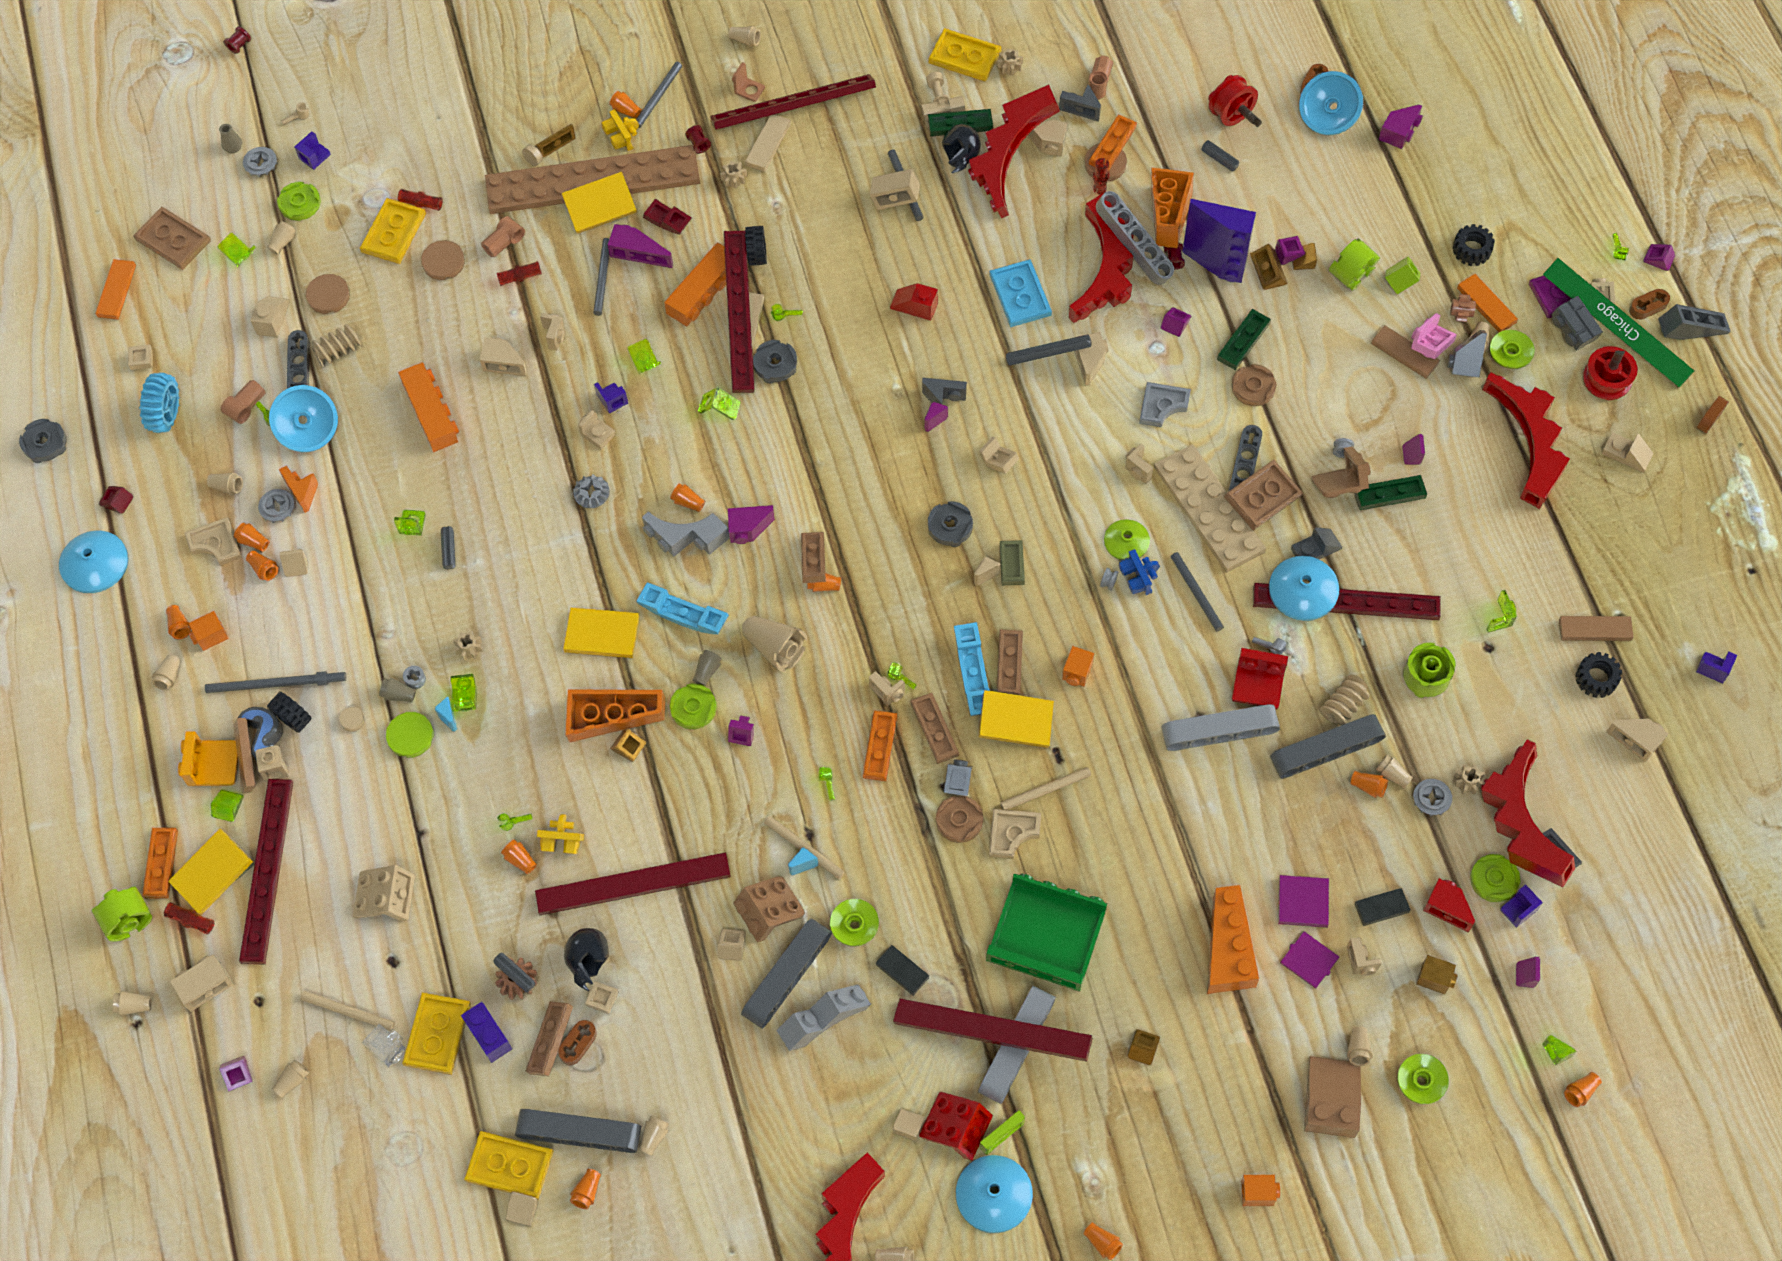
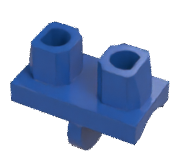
M1136 550L1129 551V557L1119 562V569L1123 576L1135 572L1137 577L1128 580V586L1132 594L1144 591L1146 595L1152 593V582L1148 575H1150L1152 580L1158 577L1156 571L1160 568L1158 561L1150 562L1148 557L1142 559L1143 565Z

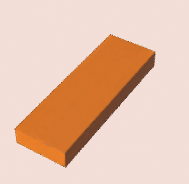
M1118 114L1089 159V165L1108 173L1136 129L1137 122Z
M113 259L95 313L97 317L119 320L136 268L134 261Z
M1476 274L1458 284L1457 289L1463 295H1470V301L1476 302L1475 308L1498 332L1504 331L1517 323L1518 318Z
M874 710L863 771L864 779L887 781L897 713Z
M152 828L142 893L145 899H169L171 884L168 881L172 878L178 835L177 828Z

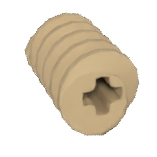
M348 324L344 325L345 332L340 328L336 329L337 336L329 332V340L321 336V344L316 340L312 341L313 352L322 367H324L323 360L330 364L332 363L331 356L339 360L340 351L347 356L348 347L355 352L356 343L362 348L357 335Z
M1348 675L1347 680L1342 682L1341 686L1336 689L1329 700L1325 701L1324 706L1320 707L1319 711L1327 720L1335 724H1346L1345 719L1352 718L1351 712L1356 713L1358 711L1357 706L1364 704L1363 699L1367 700L1369 698V693L1366 691L1368 688L1367 684L1357 675Z

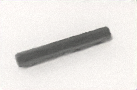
M1087 334L1009 352L1006 354V361L1011 366L1089 348L1092 346L1091 337Z

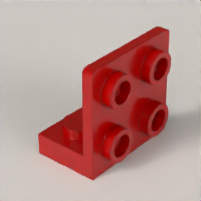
M1241 648L1232 701L1254 706L1274 705L1275 710H1277L1280 704L1283 679L1289 656Z
M939 1092L919 1136L924 1140L951 1147L964 1159L973 1161L993 1115L977 1101Z

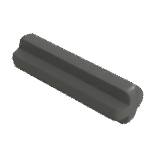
M1209 140L1203 144L1202 151L1231 171H1235L1238 168L1239 160Z
M451 526L441 528L442 565L447 570L454 569L456 566L454 531Z
M499 953L494 958V964L525 992H529L535 986L534 980L504 953Z

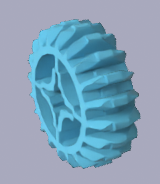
M160 372L150 374L143 384L139 409L141 411V422L148 431L155 433L169 432L171 426H174L178 407L180 406V397L178 394L179 388H177L178 383L172 375Z

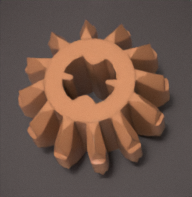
M520 957L515 964L534 980L535 986H537V981L534 978L538 974L536 970L532 969V963H524V959ZM497 971L495 975L499 979L495 984L498 988H501L500 993L503 996L508 994L511 1000L518 994L519 998L523 1000V993L525 991L503 971Z

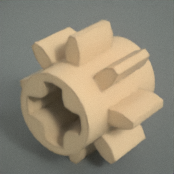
M1007 49L1003 53H999L997 68H1002V74L1013 75L1017 71H1021L1023 56L1018 57V50Z
M730 161L726 166H722L723 172L720 173L721 180L725 181L726 187L737 188L741 184H745L744 177H747V171L742 169L741 162Z
M473 631L469 633L460 632L458 639L453 640L456 646L454 649L456 655L462 654L464 661L467 658L476 659L478 652H483L481 645H479L482 642L481 637L476 636L474 638Z
M1464 764L1461 771H1456L1454 775L1455 778L1459 779L1454 786L1459 787L1462 790V794L1472 792L1475 795L1477 787L1481 788V785L1485 784L1484 781L1480 780L1485 773L1480 772L1477 769V765L1467 767Z

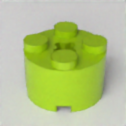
M1358 238L1343 249L1339 254L1338 262L1333 261L1329 272L1347 288L1354 291L1361 283L1360 279L1364 275L1368 277L1372 274L1380 257Z
M1430 642L1416 646L1409 655L1403 670V677L1407 687L1419 698L1435 697L1442 694L1448 688L1455 672L1456 663L1452 653L1447 648L1436 646L1435 643Z
M136 886L121 891L117 889L108 891L103 896L104 900L92 909V913L101 930L111 942L122 941L131 937L129 934L135 929L138 932L142 931L152 920L150 910Z

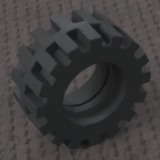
M1471 224V227L1466 225L1464 229L1461 228L1453 244V253L1456 255V259H1461L1463 264L1467 262L1468 266H1472L1473 263H1475V266H1479L1480 262L1484 264L1490 258L1495 243L1492 232L1488 233L1489 229H1482V225L1476 227L1475 224ZM1475 241L1482 246V248L1472 249L1465 244V242Z
M745 227L749 266L767 264L764 227Z
M1597 652L1595 655L1593 653L1589 654L1588 657L1582 660L1577 669L1576 682L1581 684L1579 688L1581 691L1585 689V694L1588 696L1590 693L1595 698L1598 695L1601 698L1606 695L1609 696L1615 691L1621 681L1622 669H1619L1621 665L1619 662L1615 663L1616 659L1614 657L1610 659L1607 653L1604 656L1601 655V652ZM1597 668L1603 670L1607 674L1608 680L1600 682L1593 679L1589 672L1590 669Z
M281 691L267 705L269 710L278 719L298 733L312 719L303 707Z

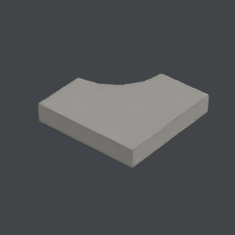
M1147 382L1139 424L1162 427L1164 420L1170 415L1177 412H1187L1191 389Z

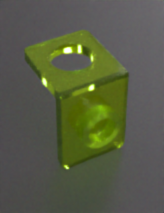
M230 233L217 248L239 267L254 252L256 246L253 245L249 248L236 235Z
M647 339L627 347L638 374L661 365V361L657 362Z
M717 387L703 395L698 412L702 414L713 408L729 419L735 420L741 402Z
M403 510L402 517H394V523L399 534L422 536L426 513L425 511ZM417 516L419 518V522L417 521V519L409 517Z
M1502 590L1497 599L1504 616L1492 619L1486 629L1488 633L1511 627L1517 617L1516 606L1513 600L1509 599L1506 590Z

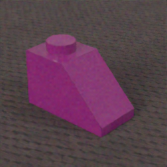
M773 505L728 508L730 543L745 544L753 542L775 520Z

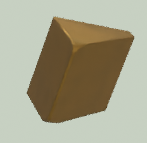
M1309 243L1302 246L1305 255L1292 261L1293 270L1315 269L1317 263L1315 243Z
M625 729L620 733L610 749L634 762L646 742L629 729Z
M1136 1029L1128 1058L1152 1065L1160 1036Z

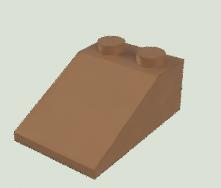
M1310 1056L1304 1131L1355 1138L1360 1130L1361 1066H1355L1350 1061Z

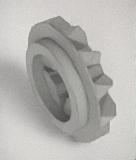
M267 147L253 148L246 153L243 159L245 171L249 172L251 176L257 175L259 178L261 174L268 175L269 171L275 170V164L278 163L274 151ZM262 157L264 162L258 167L257 163L260 162Z
M592 474L590 477L583 476L579 482L576 481L573 493L576 502L582 507L596 508L606 502L610 490L608 483L602 476L596 477ZM591 485H593L597 491H593L590 498L586 490H589Z
M274 489L261 497L258 510L265 521L269 520L275 523V521L280 520L283 522L286 517H291V512L295 509V500L288 491ZM275 500L281 505L279 512L275 509Z
M1437 779L1421 781L1413 793L1414 806H1417L1421 813L1429 814L1430 817L1433 815L1441 816L1450 808L1452 803V793L1449 787ZM1432 790L1434 797L1438 798L1433 805H1431L1430 799L1426 798L1429 797Z

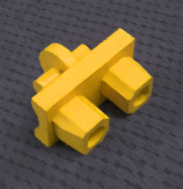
M615 109L609 111L610 118L601 122V125L606 135L617 132V134L610 137L613 148L617 150L626 147L627 151L634 149L630 142L632 139L631 135H637L636 130L639 127V123L636 119H629L628 117H624L622 122Z
M560 814L558 821L550 820L549 827L557 828V831L537 830V837H541V851L555 852L556 839H564L563 853L577 854L580 841H584L585 834L565 832L566 829H574V822H567L565 814Z

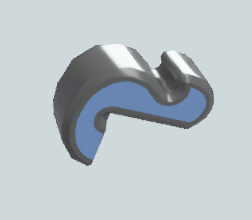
M263 707L248 708L238 716V718L247 719V726L249 728L257 729L251 747V754L257 761L255 751L275 746L283 734L282 725L272 711Z

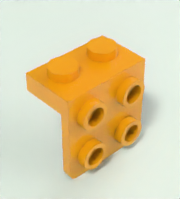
M186 731L185 740L181 742L183 757L182 762L178 764V774L187 786L234 785L238 766L236 741L201 740L195 731Z

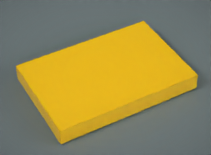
M944 28L928 59V63L986 82L999 57V53H1001L1002 46Z
M622 172L562 193L577 234L637 213Z
M386 198L360 246L361 253L400 264L426 215L425 209Z
M570 607L563 648L564 653L633 658L640 618L639 613Z
M984 690L978 737L1048 748L1050 746L1054 701Z
M219 828L168 882L198 914L202 915L253 861L224 830Z
M422 992L403 1058V1066L452 1075L466 1024L461 1015L470 1009V1001Z
M480 1131L464 1180L468 1183L507 1193L516 1192L528 1195L539 1200L554 1151L550 1148Z

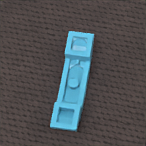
M648 582L636 601L642 607L664 619L708 634L718 635L729 616L728 613L707 606L703 608L669 595L666 589Z
M977 622L954 626V633L970 716L981 715L984 690L990 691L981 651Z

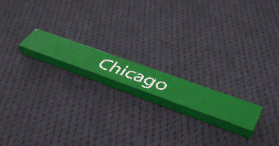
M1559 258L1543 273L1547 279L1571 299L1579 296L1594 318L1679 388L1695 372L1694 369Z

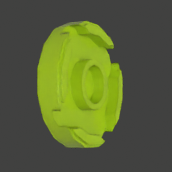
M299 181L285 186L280 191L279 198H277L278 208L282 215L296 221L305 220L313 216L321 203L318 190L312 184L308 185Z
M692 683L675 691L671 697L669 707L673 720L679 726L695 730L703 728L712 721L716 715L717 704L709 688L701 684Z
M405 712L396 716L386 729V740L389 748L396 755L406 756L407 758L422 755L430 748L431 741L434 738V731L430 721L424 715L417 712Z
M1488 854L1481 857L1474 864L1470 873V881L1475 893L1482 899L1490 902L1509 900L1517 892L1521 882L1517 866L1511 864L1505 856L1500 854Z

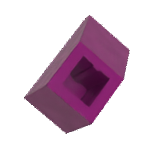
M1418 104L1391 111L1382 126L1379 140L1400 149L1404 147L1406 142L1410 143L1415 132L1413 131L1414 127L1418 128L1423 118V115H1420L1422 105Z

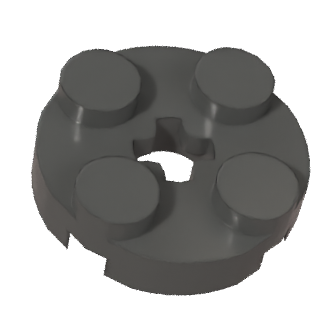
M780 340L766 341L757 348V352L753 356L754 370L766 383L771 384L784 381L796 373V352L790 344L780 343ZM772 358L781 360L778 364H771Z
M38 419L29 423L24 428L26 431L23 433V436L20 435L19 438L22 451L35 463L52 460L66 451L67 437L59 423L50 422L49 419ZM42 437L48 439L45 443L38 444L39 442H41Z
M954 501L935 506L928 516L929 535L942 545L960 546L962 542L970 537L973 531L971 512L965 505ZM946 521H955L954 527H947V524L945 523Z

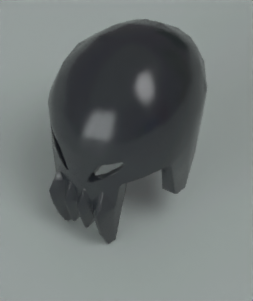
M955 125L947 131L943 138L942 146L948 156V163L950 166L955 167L951 173L965 169L967 164H969V160L977 157L980 152L981 142L979 134L970 125Z
M584 928L574 932L568 939L564 948V961L574 975V982L584 990L590 991L586 983L593 984L590 977L597 976L599 969L608 959L609 947L607 939L601 931L594 928Z

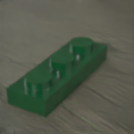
M991 109L928 114L930 137L946 135L949 129L959 124L970 125L977 132H986L993 129Z
M1252 309L1220 351L1217 360L1236 371L1268 328L1271 319Z
M1421 475L1369 484V488L1354 493L1360 511L1426 499L1427 491Z

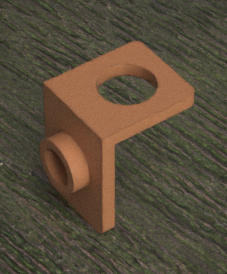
M742 62L732 77L734 92L736 95L756 102L764 91L765 85L747 78L746 63ZM749 86H754L758 89L755 94H748L745 90Z

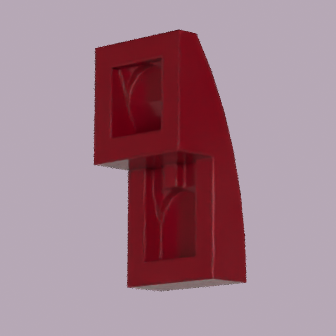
M654 199L643 214V218L678 235L682 233L692 217L675 206L671 209L657 199Z

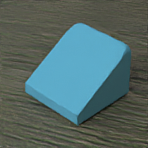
M446 697L435 707V711L439 719L455 732L457 726L453 707L449 697Z
M804 847L801 848L788 864L789 873L793 876L817 867L818 858Z

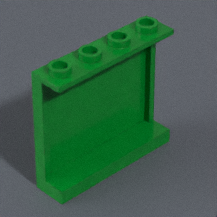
M1013 874L1012 884L991 945L989 944L986 953V961L1080 992L1108 903H1105L1096 896L1086 897L1080 895V892L1068 888L1064 890L1058 888L1056 884L1049 881H1043L1042 883L1033 880L1034 878L1027 874Z

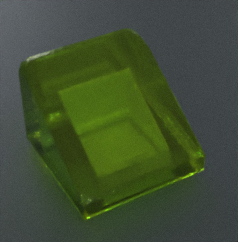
M221 789L211 802V816L233 822L244 796Z
M1552 1035L1548 1036L1542 1043L1554 1065L1570 1059L1577 1052L1573 1047Z

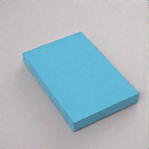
M1031 259L989 271L990 278L1010 327L1052 316V310Z

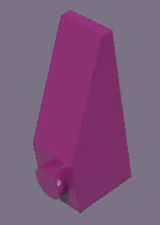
M614 224L608 242L610 257L673 268V259L670 251L635 227Z

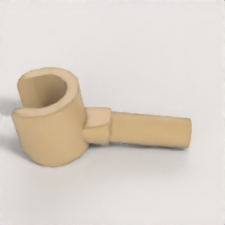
M304 102L298 103L296 105V112L281 120L282 124L285 125L297 118L307 119L309 109H306Z

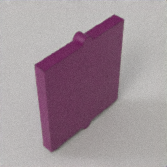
M1304 931L1295 944L1290 945V950L1280 963L1316 989L1325 976L1330 975V970L1339 959V956Z

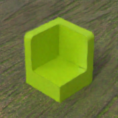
M1408 256L1388 268L1385 279L1396 294H1399L1419 282L1421 273Z

